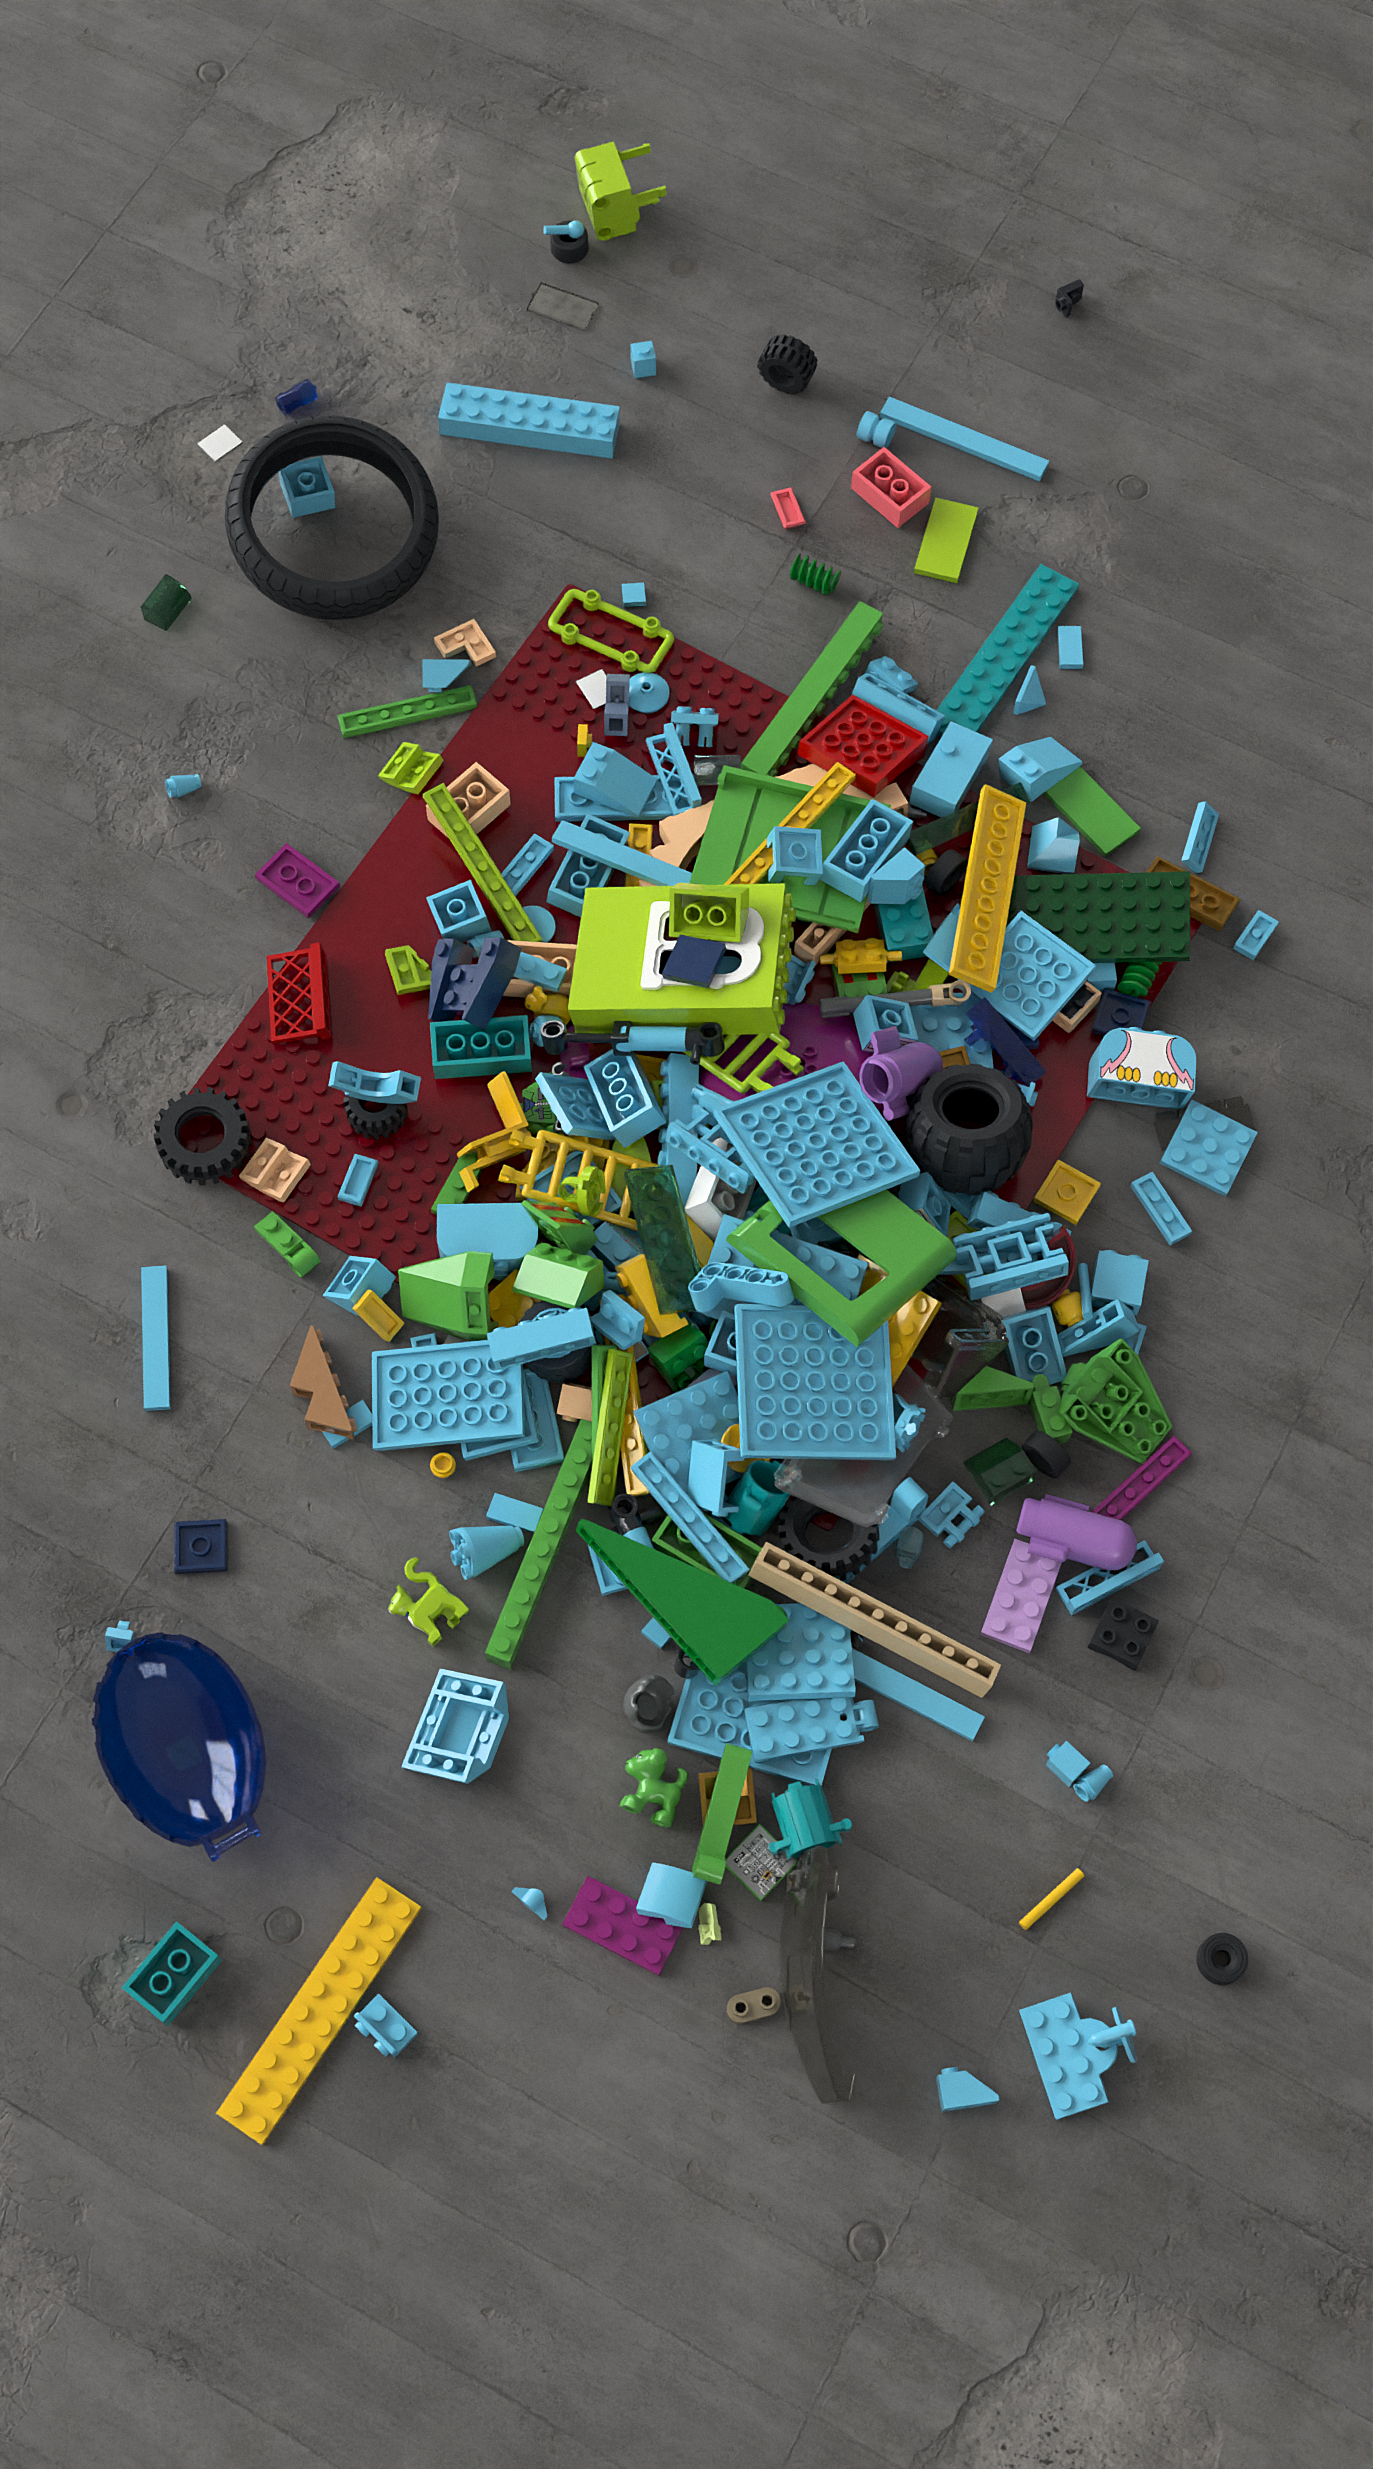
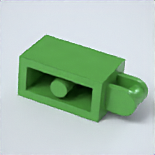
M1037 1374L1032 1380L1034 1389L1029 1405L1038 1431L1048 1434L1059 1444L1068 1442L1073 1432L1070 1424L1060 1414L1061 1397L1057 1386L1050 1387L1047 1377L1043 1374Z

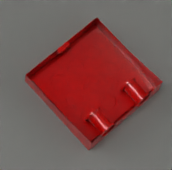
M852 694L800 740L798 755L826 771H829L836 762H839L856 774V778L851 785L875 797L900 773L925 757L929 736Z

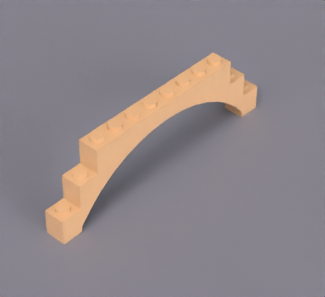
M812 763L775 777L815 786L828 771ZM897 783L887 785L875 797L870 796L851 784L843 792V794L868 800L874 799L878 802L891 805L890 809L907 817L908 801ZM714 800L660 821V837L665 845H660L650 850V856L685 870L692 859L699 853ZM643 879L639 880L640 887L657 886Z

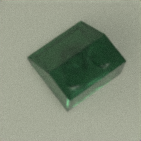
M1007 1437L963 1462L990 1505L1034 1481L1037 1473L1025 1452Z

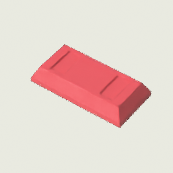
M792 487L770 493L784 529L806 524Z

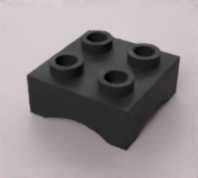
M1111 1597L1087 1648L1113 1658L1135 1671L1159 1620Z

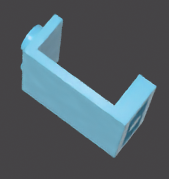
M715 1440L693 1441L687 1495L700 1510L712 1511V1515L725 1517L728 1516L729 1512H739L738 1506L723 1500L727 1461H744V1458H741L740 1449Z

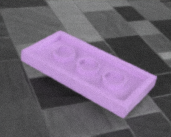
M1014 1539L980 1635L1030 1653L1062 1562L1029 1554V1544Z

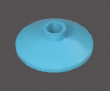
M639 673L630 678L629 706L632 709L641 713H652L665 706L669 699V686L662 677L654 673Z

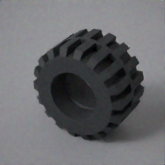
M781 334V336L776 335L769 340L758 360L757 368L759 369V374L763 376V380L769 383L772 388L774 387L778 391H783L787 394H798V392L801 393L806 389L817 368L818 360L814 356V351L807 344L803 343L802 340L790 335Z
M347 1095L344 1097V1106L349 1125L355 1129L357 1134L360 1135L363 1132L364 1138L369 1139L370 1136H373L374 1140H378L379 1136L384 1135V1138L390 1137V1132L394 1134L398 1132V1126L402 1127L405 1123L404 1118H407V1103H389L384 1110L371 1113L363 1109V1106L368 1102L367 1100Z

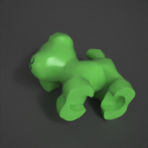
M659 1748L642 1750L636 1756L627 1759L625 1764V1771L639 1781L638 1790L635 1795L625 1796L621 1800L619 1807L627 1812L637 1814V1812L641 1813L646 1803L660 1805V1810L652 1814L650 1822L663 1828L671 1827L674 1821L675 1806L680 1800L682 1789L688 1782V1772L679 1767L677 1769L678 1779L674 1783L664 1782L661 1780V1775L666 1768L668 1757L666 1753Z

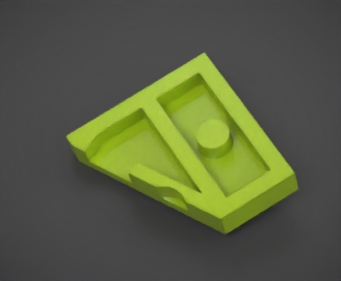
M409 945L386 949L385 956L398 995L430 989L431 971L429 970V965L423 959H420Z

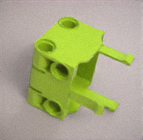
M613 141L589 149H582L576 153L575 164L579 190L598 240L606 241L610 238L636 231V223L640 219L639 207L652 203L657 204L660 202L659 197L663 198L667 195L665 186L634 195L631 192L622 161L651 153L649 143H644L643 146L621 152L616 149Z

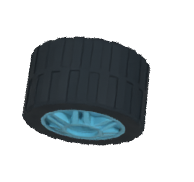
M546 1301L537 1302L524 1313L519 1323L526 1320H541L549 1314L561 1315L567 1313L570 1308ZM594 1331L596 1343H597V1345H598V1340H597V1338H596V1333H595V1331ZM592 1346L527 1362L526 1364L532 1373L548 1382L564 1383L565 1381H572L578 1376L583 1375L591 1367Z

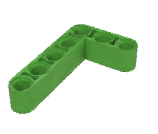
M729 1743L725 1745L692 1868L694 1878L721 1884L726 1866L725 1854L752 1756V1750Z

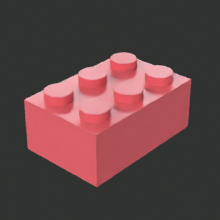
M885 447L852 473L851 489L897 528L929 504L931 486Z

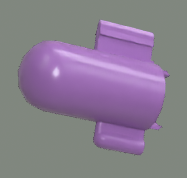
M896 1026L871 1034L874 1054L865 1060L859 1072L860 1085L863 1092L870 1100L876 1103H883V1117L887 1121L907 1115L910 1112L906 1097L915 1094L920 1086L925 1085L926 1078L931 1074L943 1071V1060L939 1051L926 1043L914 1042L901 1046L900 1035Z
M1045 1494V1498H1042L1041 1501L1031 1498L1024 1500L1016 1531L1019 1534L1031 1537L1028 1547L1029 1554L1057 1562H1064L1066 1559L1104 1570H1119L1128 1566L1137 1551L1136 1534L1130 1525L1115 1518L1090 1512L1088 1505Z

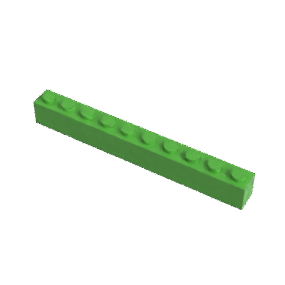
M859 601L742 761V770L772 777L777 776L779 767L781 765L785 766L788 762L790 752L799 747L803 734L811 730L814 724L813 720L816 716L820 717L827 701L835 697L837 687L840 683L844 684L846 682L850 669L858 665L863 651L867 652L874 636H879L884 627L882 612Z
M582 1418L580 1420L485 1651L487 1661L510 1670L592 1472V1422Z

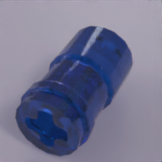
M305 379L284 393H279L275 397L279 410L283 415L291 414L297 408L318 398L317 387L310 380Z

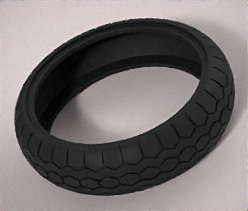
M314 416L287 423L271 431L247 452L236 468L228 488L225 504V526L229 545L239 567L249 581L266 597L278 605L304 616L325 620H345L366 616L388 607L405 595L417 583L426 570L436 546L439 514L435 492L425 469L416 456L396 437L362 420L343 416ZM324 455L349 457L373 466L397 486L408 504L413 526L405 545L384 567L374 573L354 580L321 581L291 571L268 553L256 535L251 520L253 508L261 490L279 471L299 460Z

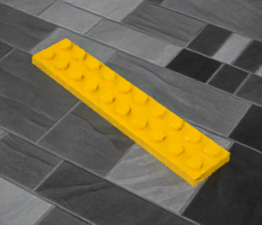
M985 784L980 792L949 975L992 993L997 985L1026 802Z
M377 1877L375 1878L216 2114L262 2146L264 2145L421 1911L422 1907L384 1881Z

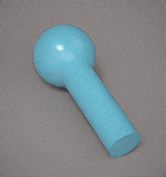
M572 221L568 225L544 226L545 235L568 234L576 239L584 233V226L579 221Z

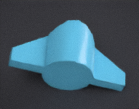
M518 1887L511 1891L543 1921L547 1918L542 1891Z

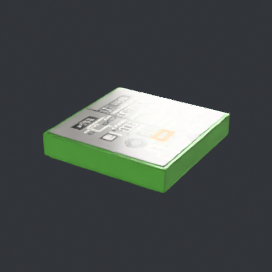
M759 1824L726 1858L725 1867L761 1902L798 1864V1861L795 1858H791V1861L788 1862L785 1851L772 1855L769 1851V1844L778 1841Z

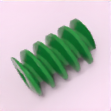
M800 553L791 567L790 579L793 581L798 579L799 584L806 582L808 588L814 586L816 592L822 590V594L825 596L829 593L831 594L839 582L841 571L838 570L833 575L832 566L825 571V563L816 567L817 559H814L810 564L809 556L806 555L801 560Z
M1129 962L1128 967L1125 969V974L1121 977V982L1117 986L1119 992L1134 997L1146 996L1148 994L1147 989L1152 986L1151 981L1155 979L1154 973L1159 971L1158 965H1161L1162 962Z

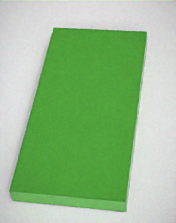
M1078 767L1044 792V795L1104 857H1107L1140 833L1141 828L1081 767Z

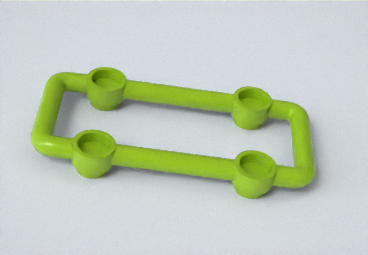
M577 589L567 591L548 621L550 630L560 634L564 643L569 645L579 643L621 662L622 668L628 672L636 670L643 673L655 672L674 642L673 633L661 627V623L657 618L648 617L645 620L601 600L600 594L595 590H588L586 593ZM573 598L583 601L584 608L589 611L603 610L643 628L644 635L649 638L660 636L665 638L650 664L639 661V656L634 651L619 652L580 634L578 627L572 623L565 626L557 623Z

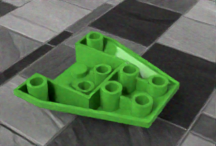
M466 1251L398 1270L402 1317L469 1342L488 1340L487 1333H491L494 1329L499 1328L498 1322H491L488 1283L495 1276L492 1252Z
M1118 1339L1093 1356L1062 1394L1060 1414L1077 1432L1139 1464L1145 1463L1173 1427L1139 1356L1123 1339Z

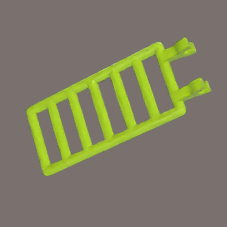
M774 1033L758 1034L725 1069H722L715 1062L740 1036L727 1035L724 1038V1051L715 1057H706L701 1054L699 1063L741 1094H745L750 1088L757 1093L773 1088V1086L759 1078L776 1060L784 1064L797 1076L804 1070L803 1066L800 1065L801 1059L786 1051L790 1046V1041L781 1034ZM767 1038L778 1044L743 1082L732 1076ZM682 1051L691 1058L692 1052Z

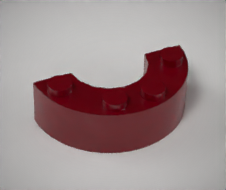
M1064 1225L1053 1232L1052 1236L1045 1238L1050 1251L1063 1249V1254H1066L1069 1262L1068 1275L1021 1287L1025 1309L1038 1308L1052 1302L1064 1292L1073 1277L1076 1264L1075 1248Z

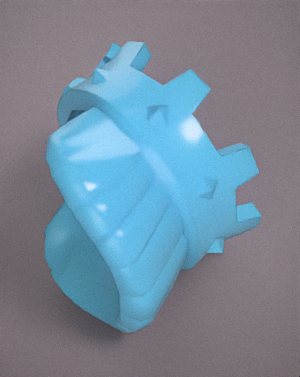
M895 1394L893 1396L895 1446L904 1453L905 1449H908L911 1445L909 1442L917 1436L920 1421L923 1422L925 1415L921 1413H925L926 1409L917 1407V1404H908L899 1394Z

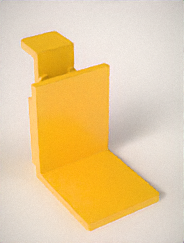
M505 1071L498 1074L487 1086L506 1129L470 1142L457 1153L458 1158L476 1151L478 1153L477 1157L479 1160L459 1172L467 1192H471L479 1186L473 1172L526 1152V1148L508 1145L513 1129L519 1130L528 1136H531V1133L526 1129L529 1124Z

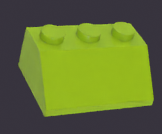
M692 883L675 884L670 888L669 937L685 935L704 940L741 942L749 913V888Z

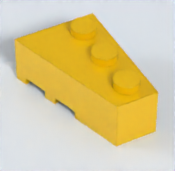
M640 1254L615 1267L618 1273L616 1274V1279L619 1285L625 1288L628 1295L626 1297L627 1303L645 1317L643 1328L645 1335L663 1338L688 1325L685 1317L680 1319L673 1305L677 1303L673 1296L668 1298L662 1285L665 1281L649 1254Z

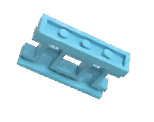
M705 1093L699 1098L698 1105L695 1104L692 1107L691 1117L695 1120L689 1125H685L678 1119L668 1125L666 1141L743 1194L747 1191L748 1185L751 1186L754 1183L755 1176L735 1146L726 1153L713 1144L718 1137H721L733 1145L714 1116L715 1109L724 1105ZM708 1123L711 1126H713V1128L710 1130L704 1125ZM696 1132L702 1136L700 1140L693 1136ZM735 1159L742 1163L739 1167L733 1163Z
M1049 1213L1034 1214L1023 1220H1012L1004 1225L986 1227L981 1231L970 1234L963 1233L953 1238L956 1260L969 1258L974 1272L965 1274V1284L968 1286V1295L971 1301L1068 1275L1069 1262L1066 1254H1063V1249L1050 1251L1045 1237L1052 1236L1054 1232ZM1035 1234L1037 1242L1026 1245L1023 1237ZM1017 1245L1022 1259L1001 1264L996 1250ZM987 1247L989 1255L977 1258L975 1250ZM1041 1251L1044 1260L1032 1262L1030 1254ZM993 1264L996 1272L983 1276L981 1267Z

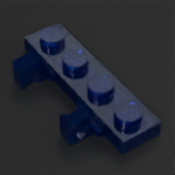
M985 997L965 1013L973 1023L970 1028L974 1032L966 1037L964 1041L969 1047L981 1038L985 1042L988 1041L1004 1060L1003 1064L1006 1068L1001 1072L1005 1073L1007 1078L1012 1077L1015 1081L1019 1078L1024 1086L1029 1087L1031 1082L1037 1081L1047 1072Z

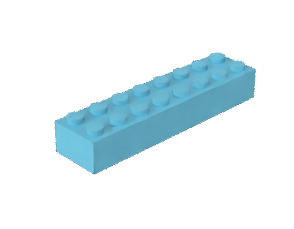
M446 382L438 416L440 435L613 459L620 426V406Z

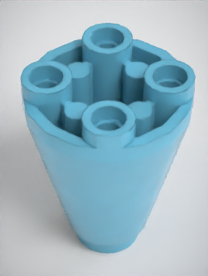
M518 1526L460 1527L449 1531L450 1540L454 1545V1550L451 1551V1559L455 1566H460L465 1580L480 1575L518 1551L519 1547L524 1546V1537Z

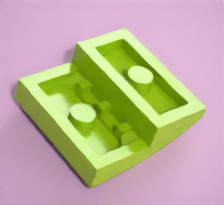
M403 742L379 773L378 777L401 790L419 794L444 760L440 754L423 751L420 745Z

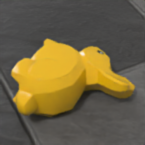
M541 986L535 987L533 993L527 995L524 1001L525 1007L533 1011L534 1019L539 1015L557 1016L566 1025L571 1018L568 1012L569 999L567 996L562 994L546 995L543 993Z

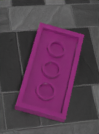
M589 1876L586 1877L562 1923L563 1927L657 1976L660 1975L683 1929L680 1926L667 1925L664 1918L638 1915L636 1910L638 1901Z

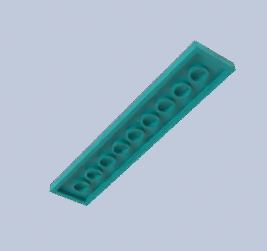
M1043 564L1039 565L936 710L945 715L937 736L942 737L951 721L977 733L1078 591L1079 583Z

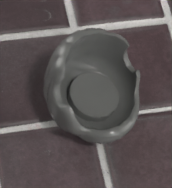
M658 1675L645 1676L631 1685L623 1700V1709L631 1725L641 1733H654L663 1726L667 1715L672 1709L670 1697L675 1693L674 1688L665 1678Z

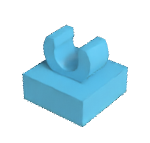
M119 1621L117 1628H107L105 1634L107 1651L133 1655L136 1646L134 1631L128 1630L130 1622Z

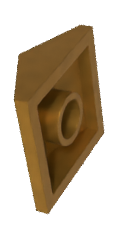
M749 1768L747 1771L733 1825L757 1823L752 1768ZM718 1771L698 1773L703 1826Z

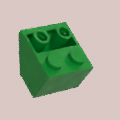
M687 1320L688 1325L659 1339L647 1348L653 1364L674 1393L685 1389L709 1369V1367L704 1366V1355L708 1347L705 1335L689 1320Z

